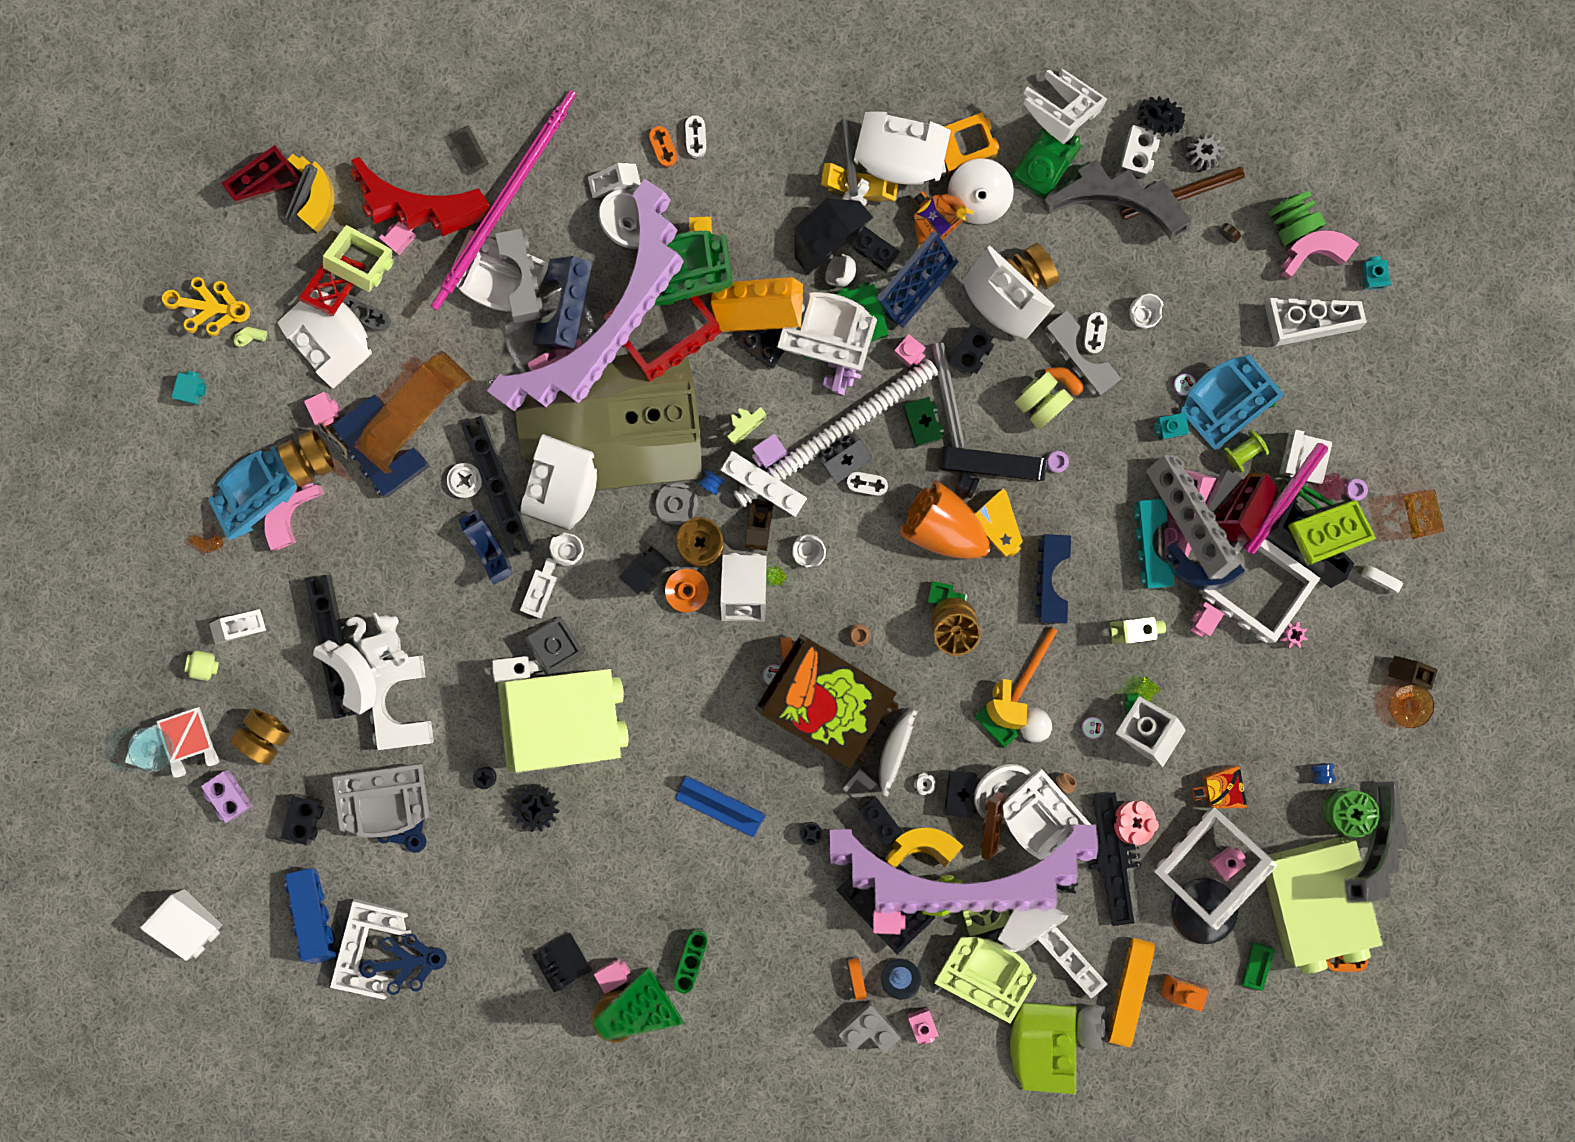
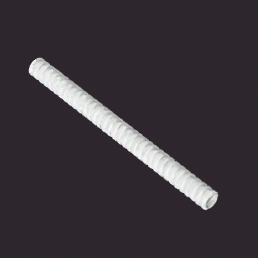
M926 359L924 364L920 363L918 368H913L914 371L910 370L908 375H902V379L898 378L896 383L892 382L890 387L886 386V390H881L879 395L876 393L873 399L870 397L868 402H863V406H857V410L853 409L851 414H846L847 417H841L839 422L835 421V425L831 424L828 430L825 428L823 433L819 432V436L812 437L813 440H808L806 445L802 444L800 449L796 448V452H790V456H784V460L780 459L778 464L774 463V467H768L766 472L779 481L785 480L787 475L790 477L793 471L796 473L798 468H803V464L807 465L809 460L813 461L814 457L819 456V453L824 449L835 445L843 436L851 434L854 429L858 430L859 426H864L866 421L870 422V418H876V414L880 415L882 410L886 411L888 406L892 407V403H898V399H903L905 394L908 396L910 391L914 392L916 387H921V383L925 384L927 379L931 380L933 375L937 376L938 371L930 360ZM741 486L739 491H734L735 497L743 507H746L748 502L752 503V499H758L757 496L759 495L746 486Z

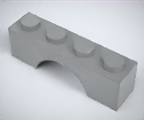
M521 229L495 233L501 262L514 265L522 275L519 287L508 296L514 323L539 319V311H542L543 307L541 297L536 298L535 290H539L536 276L532 277L530 272L531 269H534L532 256L527 257L526 249L530 248L527 235L523 236Z
M1065 311L1045 327L1046 333L1044 335L1051 344L1055 343L1060 349L1058 351L1060 357L1064 361L1068 360L1073 366L1071 368L1072 372L1079 379L1083 378L1086 382L1085 388L1092 396L1096 395L1099 397L1120 381L1121 378L1109 362L1095 364L1082 358L1076 347V336L1081 327L1071 314Z

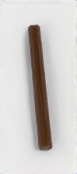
M1238 167L1172 190L1171 192L1177 201H1181L1243 179L1245 177L1242 167ZM1128 207L1120 210L1123 220L1141 215V213Z

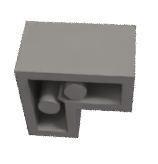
M871 1001L838 1029L839 1037L853 1052L869 1037L884 1053L901 1039L897 1029Z

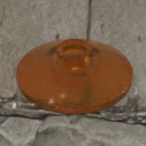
M1413 684L1405 685L1393 694L1389 706L1390 713L1399 725L1406 728H1417L1426 724L1432 717L1434 700L1430 692L1425 688ZM1412 701V708L1407 709L1406 704Z

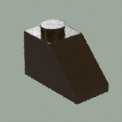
M752 500L745 548L767 551L774 505L772 502Z
M1394 655L1393 661L1389 665L1388 677L1432 690L1438 669L1416 660Z

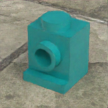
M1381 256L1369 257L1368 261L1361 264L1363 290L1385 289L1391 285V281H1389L1388 260H1381ZM1375 268L1379 269V275L1375 273Z

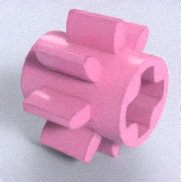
M1295 622L1293 627L1289 623L1283 631V637L1280 641L1288 642L1287 648H1291L1293 643L1297 648H1300V642L1308 640L1304 637V632L1307 629H1301L1299 627L1300 622ZM1292 631L1297 632L1295 639L1290 638V635L1293 634Z

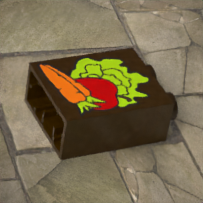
M800 633L755 709L765 718L851 769L855 761L863 764L870 757L876 743L870 738L878 723L884 726L890 723L897 712L899 704L893 701L897 692Z

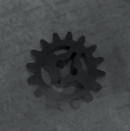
M1151 96L1149 101L1144 99L1142 104H1140L1137 119L1140 120V126H1146V131L1152 130L1153 135L1158 132L1164 137L1165 133L1170 136L1174 132L1179 133L1185 121V113H1182V107H1176L1177 102L1170 103L1169 98L1162 100L1160 96L1155 100Z
M531 784L528 786V791L524 788L520 790L522 796L515 795L514 798L518 802L513 803L512 807L516 808L517 811L513 812L512 816L518 815L519 818L516 824L523 822L522 829L530 826V831L534 832L536 827H538V830L542 832L544 830L543 825L550 828V820H557L554 813H559L560 809L555 808V805L560 802L559 800H553L556 793L549 794V787L541 790V784H538L536 789H534ZM533 794L530 802H523L528 795ZM542 796H544L548 800L550 805L545 804V802L542 800ZM535 802L537 803V807L541 808V810H539L536 813V815L534 813V809H531V806H533ZM522 811L527 813L529 820L524 817ZM542 814H549L544 821L538 822Z

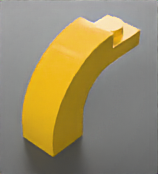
M292 154L287 159L301 173L306 165L311 164L302 155L298 158ZM315 161L312 165L317 168L318 172L311 186L310 198L297 215L318 233L328 222L332 214L335 195L328 174Z
M824 163L821 185L829 188V192L844 196L849 189L847 170L832 163ZM856 172L857 184L862 178L869 182L868 186L870 188L863 196L864 199L881 202L896 201L898 183L889 182L871 174Z
M917 828L898 837L892 845L894 849L885 859L888 861L887 864L896 868L910 854L921 852L931 855L941 865L946 867L960 852L963 845L954 837L941 830Z

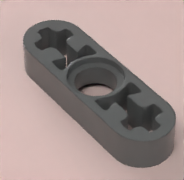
M346 296L343 302L351 306L350 309L354 314L358 307L366 309V315L363 318H358L361 324L377 331H385L389 328L391 319L384 311ZM371 315L377 318L383 315L385 324H380L378 327L377 322L369 318Z

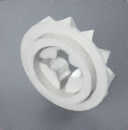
M457 464L448 473V488L458 497L469 498L477 494L482 487L479 471L472 464ZM459 473L465 477H467L468 475L470 476L472 474V476L468 480V482L470 483L469 485L471 487L465 484L460 485L458 487V485L462 481Z

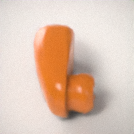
M1046 368V373L1049 372L1057 381L1063 383L1072 395H1079L1082 392V381L1068 368Z

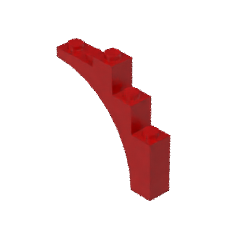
M360 157L351 160V176L355 182H359L361 185L360 189L364 199V204L362 205L363 212L366 217L372 219L374 224L397 215L401 224L404 223L408 230L431 222L435 230L438 229L443 237L483 220L489 211V203L479 188L446 196L413 193L395 187L379 178L365 165Z

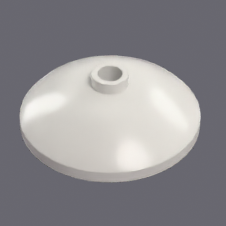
M978 158L967 161L956 169L949 181L948 195L959 197L967 208L973 210V214L966 213L968 223L987 224L999 219L1008 210L1013 199V183L1009 173L1001 164L990 159ZM985 191L986 195L983 198H979L978 193Z
M621 189L611 192L604 198L599 207L600 225L605 234L618 245L630 249H639V213L637 203L632 198L635 191Z
M1016 764L1002 765L988 772L979 782L974 794L975 807L983 819L987 817L985 804L988 798H991L998 791L1005 794V800L1008 799L1033 776L1032 773L1025 767ZM1003 811V817H1002V824H1006V821H1005V818H1004V811Z

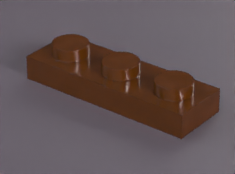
M998 791L991 798H988L985 804L987 817L983 822L985 833L981 840L980 848L982 849L981 858L990 860L998 852L1003 817L1002 804L1005 801V794Z

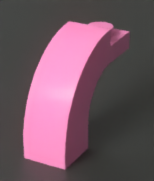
M1335 231L1310 233L1295 242L1286 251L1291 257H1288L1282 264L1281 268L1284 270L1280 275L1288 280L1294 275L1304 259L1311 254L1326 255L1339 265H1342L1349 259L1359 244L1350 237Z
M310 483L302 486V491H299L297 486L287 503L281 502L266 514L265 535L271 550L277 551L296 543L290 526L291 515L300 504L324 495L321 486Z

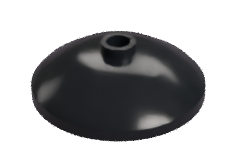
M1210 878L1195 879L1181 887L1205 911L1211 910L1212 913L1231 893V890L1223 883ZM1176 894L1172 904V917L1178 931L1188 940L1198 944H1212L1221 941L1233 930L1238 917V908L1216 930Z

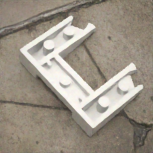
M1064 69L1060 70V77L1056 76L1051 70H1048L1044 77L1070 104L1062 110L1029 87H1026L1024 90V95L1027 98H1025L1023 104L1045 130L1064 144L1074 135L1077 128L1088 119L1092 120L1101 112L1107 98Z
M353 899L330 988L385 1000L387 996L384 992L387 989V985L389 982L394 981L395 977L376 973L372 978H365L361 975L359 964L369 928L402 936L412 933L411 929L406 930L404 918L408 917V914L382 905ZM364 969V971H365L366 973H371V972H372V971H369V970Z

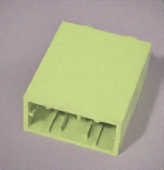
M611 669L497 682L507 771L521 772L621 758L620 748L628 746L625 721H617L615 704L623 702V686L620 677L612 678Z
M1342 836L1268 855L1278 864L1266 877L1265 882L1285 960L1296 967L1300 966L1302 973H1315L1328 968L1326 959L1343 955L1344 962L1346 963L1360 962L1371 957L1370 948L1382 946L1372 902L1346 903L1344 880L1353 876L1362 864L1355 840Z

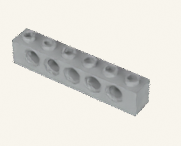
M1163 455L1146 472L1209 579H1222L1241 564L1237 557V552L1230 546L1225 532L1215 521V515L1206 506L1204 497L1198 492L1194 485V480L1184 469L1182 460L1177 456Z

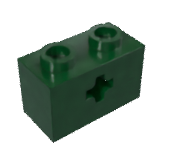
M926 397L903 405L916 448L942 439L941 435L944 434V429L941 421L937 422L935 414L938 413L935 401H930V397ZM922 416L930 420L926 428L924 424H919Z

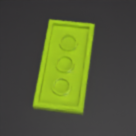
M1357 500L1299 520L1288 526L1307 565L1314 564L1376 539Z

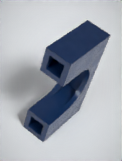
M575 256L549 260L545 280L560 285V301L556 313L550 321L536 324L533 345L551 350L575 349L592 265L591 261Z
M374 394L334 423L332 426L336 431L333 433L339 442H345L348 447L346 451L353 460L357 459L361 464L359 469L366 478L370 477L374 482L372 487L379 496L389 497L430 466L418 449L414 447L389 464H377L370 459L365 448L366 437L373 427L391 415V412L380 397Z

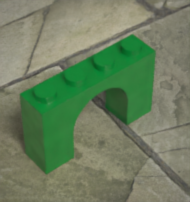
M869 282L857 285V289L849 291L848 288L836 291L835 295L848 298L860 304L872 317L874 316L877 319L871 342L889 336L881 304L876 299L878 293L875 284L870 285ZM803 356L804 360L810 359V357Z

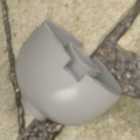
M1087 1006L1077 1015V1040L1087 1049L1105 1050L1107 1040L1105 1022H1107L1104 1006Z

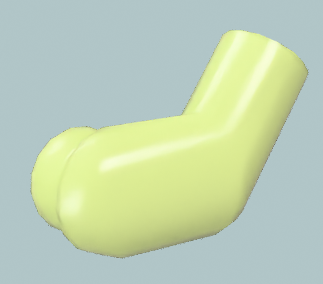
M245 327L235 335L234 343L236 346L242 347L253 339L265 341L267 331Z

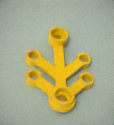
M200 277L192 279L191 287L194 291L199 292L205 301L182 298L175 290H167L162 295L163 305L168 309L185 307L203 310L195 317L184 321V329L188 333L196 332L198 325L217 313L226 315L216 322L207 324V333L212 337L218 336L220 329L231 322H245L250 317L249 306L243 301H236L223 281L215 282L213 288L215 294L222 296L228 305L219 304L205 286L204 280ZM201 282L202 286L195 287L194 283ZM220 285L225 287L223 291H218L216 288ZM173 298L176 300V302L174 304H169L168 300ZM240 309L243 311V314L236 315L235 311ZM194 323L195 326L193 328H188L187 324ZM215 326L217 327V331L211 332L209 331V328Z

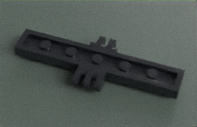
M1116 792L1093 794L1100 849H1098L1096 859H1092L1096 860V863L1088 864V869L1097 868L1098 872H1104L1111 925L1133 924L1134 916L1127 869L1141 867L1140 861L1132 862L1131 860L1140 858V854L1130 853V850H1137L1139 847L1138 845L1123 846V841L1119 839L1115 832L1114 823H1116L1117 819L1115 814L1118 809Z

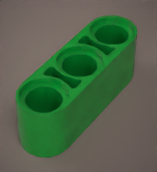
M694 929L688 937L674 981V987L679 993H689L694 987L708 943V934L703 929ZM694 935H701L704 938V943L696 945L692 941V937ZM688 956H694L697 959V964L690 966L686 963L685 959ZM681 977H687L691 983L689 986L683 987L679 984L678 980Z

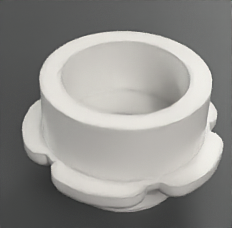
M922 773L914 781V787L921 795L931 794L935 790V779L931 775L928 776L926 773Z

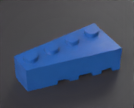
M308 868L286 874L287 881L284 882L287 894L290 895L291 902L288 906L290 914L294 916L293 933L295 937H298V957L302 959V962L318 964L338 958L339 950L334 951L332 945L333 940H336L334 931L331 930L330 926H327L330 918L326 905L321 903L325 897L318 871Z

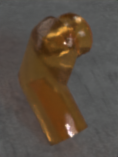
M194 535L190 544L205 553H211L220 550L224 545V541L219 535H214L213 538L207 540Z

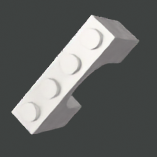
M423 656L408 657L410 662L402 666L395 659L384 660L387 667L377 668L381 676L374 678L376 697L372 707L373 711H370V720L375 725L373 743L374 746H377L378 750L434 742L431 721L400 723L388 714L385 706L386 694L393 684L401 680L426 677Z

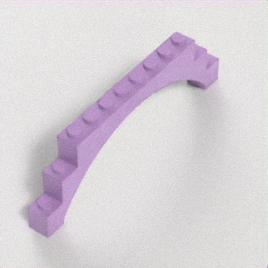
M646 179L642 181L632 195V198L637 203L639 213V250L631 280L621 301L603 326L582 346L569 355L538 370L510 376L498 375L487 391L513 411L523 404L527 394L547 407L555 400L559 390L580 403L588 395L589 389L594 382L602 376V371L608 363L614 360L620 347L628 341L629 335L634 328L640 325L645 313L654 306L655 300L667 288L674 274L678 273L684 260L677 252L667 246L674 239L675 233L678 230L670 221L661 216V213L668 208L671 199L663 190Z
M1073 825L1071 835L1059 848L1038 864L1020 873L982 883H942L919 878L890 866L863 847L852 835V829L830 830L831 863L837 865L852 863L853 887H858L859 889L875 887L876 912L881 911L885 914L894 911H903L905 913L926 911L935 913L939 910H948L949 912L994 910L1002 912L1006 909H1016L1018 911L1039 909L1041 911H1048L1056 908V884L1068 886L1076 883L1078 875L1076 859L1082 861L1096 859L1098 852L1096 825Z

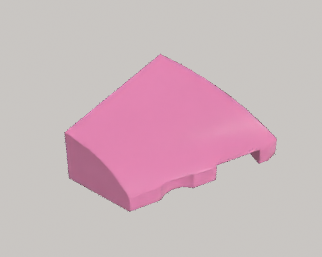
M576 339L575 349H556L537 357L527 364L531 371L538 370L564 358L582 346L583 343L581 339Z

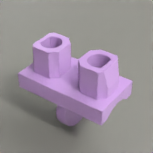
M828 362V367L836 369L835 376L826 375L823 386L837 394L845 395L846 387H852L854 379L860 380L861 375L856 373L854 369L844 368Z

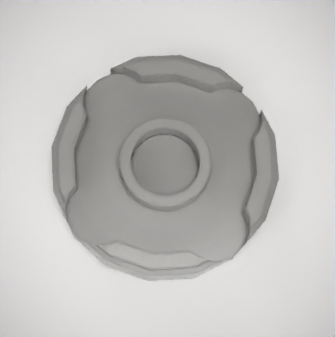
M680 482L669 483L657 493L655 499L657 514L665 523L673 526L683 525L686 521L694 518L699 507L698 498L694 490Z

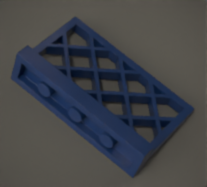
M935 231L928 236L876 298L886 311L885 315L887 318L901 328L905 327L959 263L957 258L950 254L941 237Z

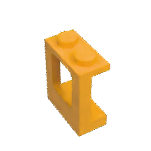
M983 112L944 126L951 130L944 159L947 176L953 174L959 166L967 161L978 158H996L999 144L996 138H992L990 120L988 117H984ZM979 124L987 148L966 156L962 155L954 134Z

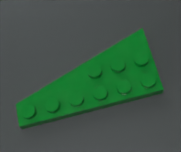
M650 967L642 971L593 1020L596 1031L604 1040L673 1028L685 1023Z

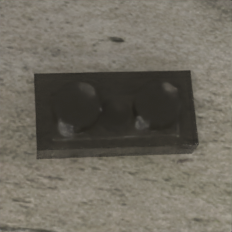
M468 125L449 135L470 175L490 165Z

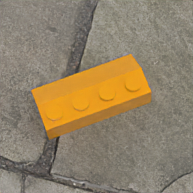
M793 277L733 281L731 287L716 294L712 292L711 306L721 332L801 327L803 284Z

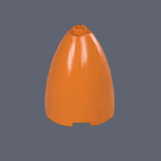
M937 480L933 481V486L929 489L924 487L909 508L906 525L903 524L901 526L900 535L915 545L940 555L962 559L985 557L991 548L989 545L990 540L981 522L969 506L952 490Z

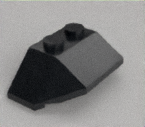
M827 198L795 226L796 261L808 275L811 274L874 217L861 201Z

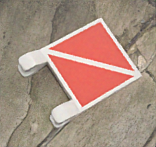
M200 707L157 721L171 763L173 777L177 778L186 774L180 760L203 752L208 766L219 763V758L213 748Z

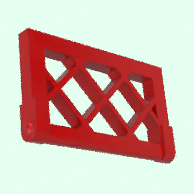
M344 255L340 259L362 272L366 268L363 263L352 260ZM322 263L300 295L299 301L321 310L323 313L334 316L354 284L343 278L333 280L332 272L324 269ZM328 273L330 281L318 284L324 274ZM347 282L342 292L338 293L335 285ZM333 287L335 294L322 296L320 288ZM317 289L319 297H310L313 290ZM337 298L332 306H329L324 302L327 300Z

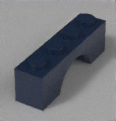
M1044 534L1042 539L1038 540V552H1041V561L1037 562V574H1040V583H1036V596H1039V605H1035V618H1038V622L1067 623L1068 601L1061 598L1055 592L1052 585V574L1055 567L1061 561L1070 558L1071 535Z

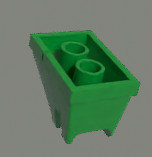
M1042 127L1010 177L1045 200L1083 146L1080 144V137L1073 135L1063 144Z

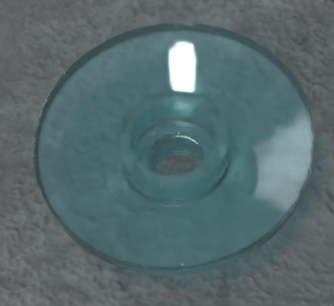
M155 727L140 729L131 737L128 744V755L131 762L140 770L147 772L157 771L165 767L173 754V744L166 732ZM151 745H155V746H156V752H155V753H152V752L150 751V746H151Z

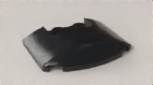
M873 854L885 863L888 862L885 859V857L878 856L879 854ZM899 864L896 869L912 875L902 865ZM852 874L836 891L873 929L874 909H876L875 887H870L869 889L853 887ZM901 911V915H905V929H901L900 934H877L898 955L935 919V916L923 914V911H916L914 913Z

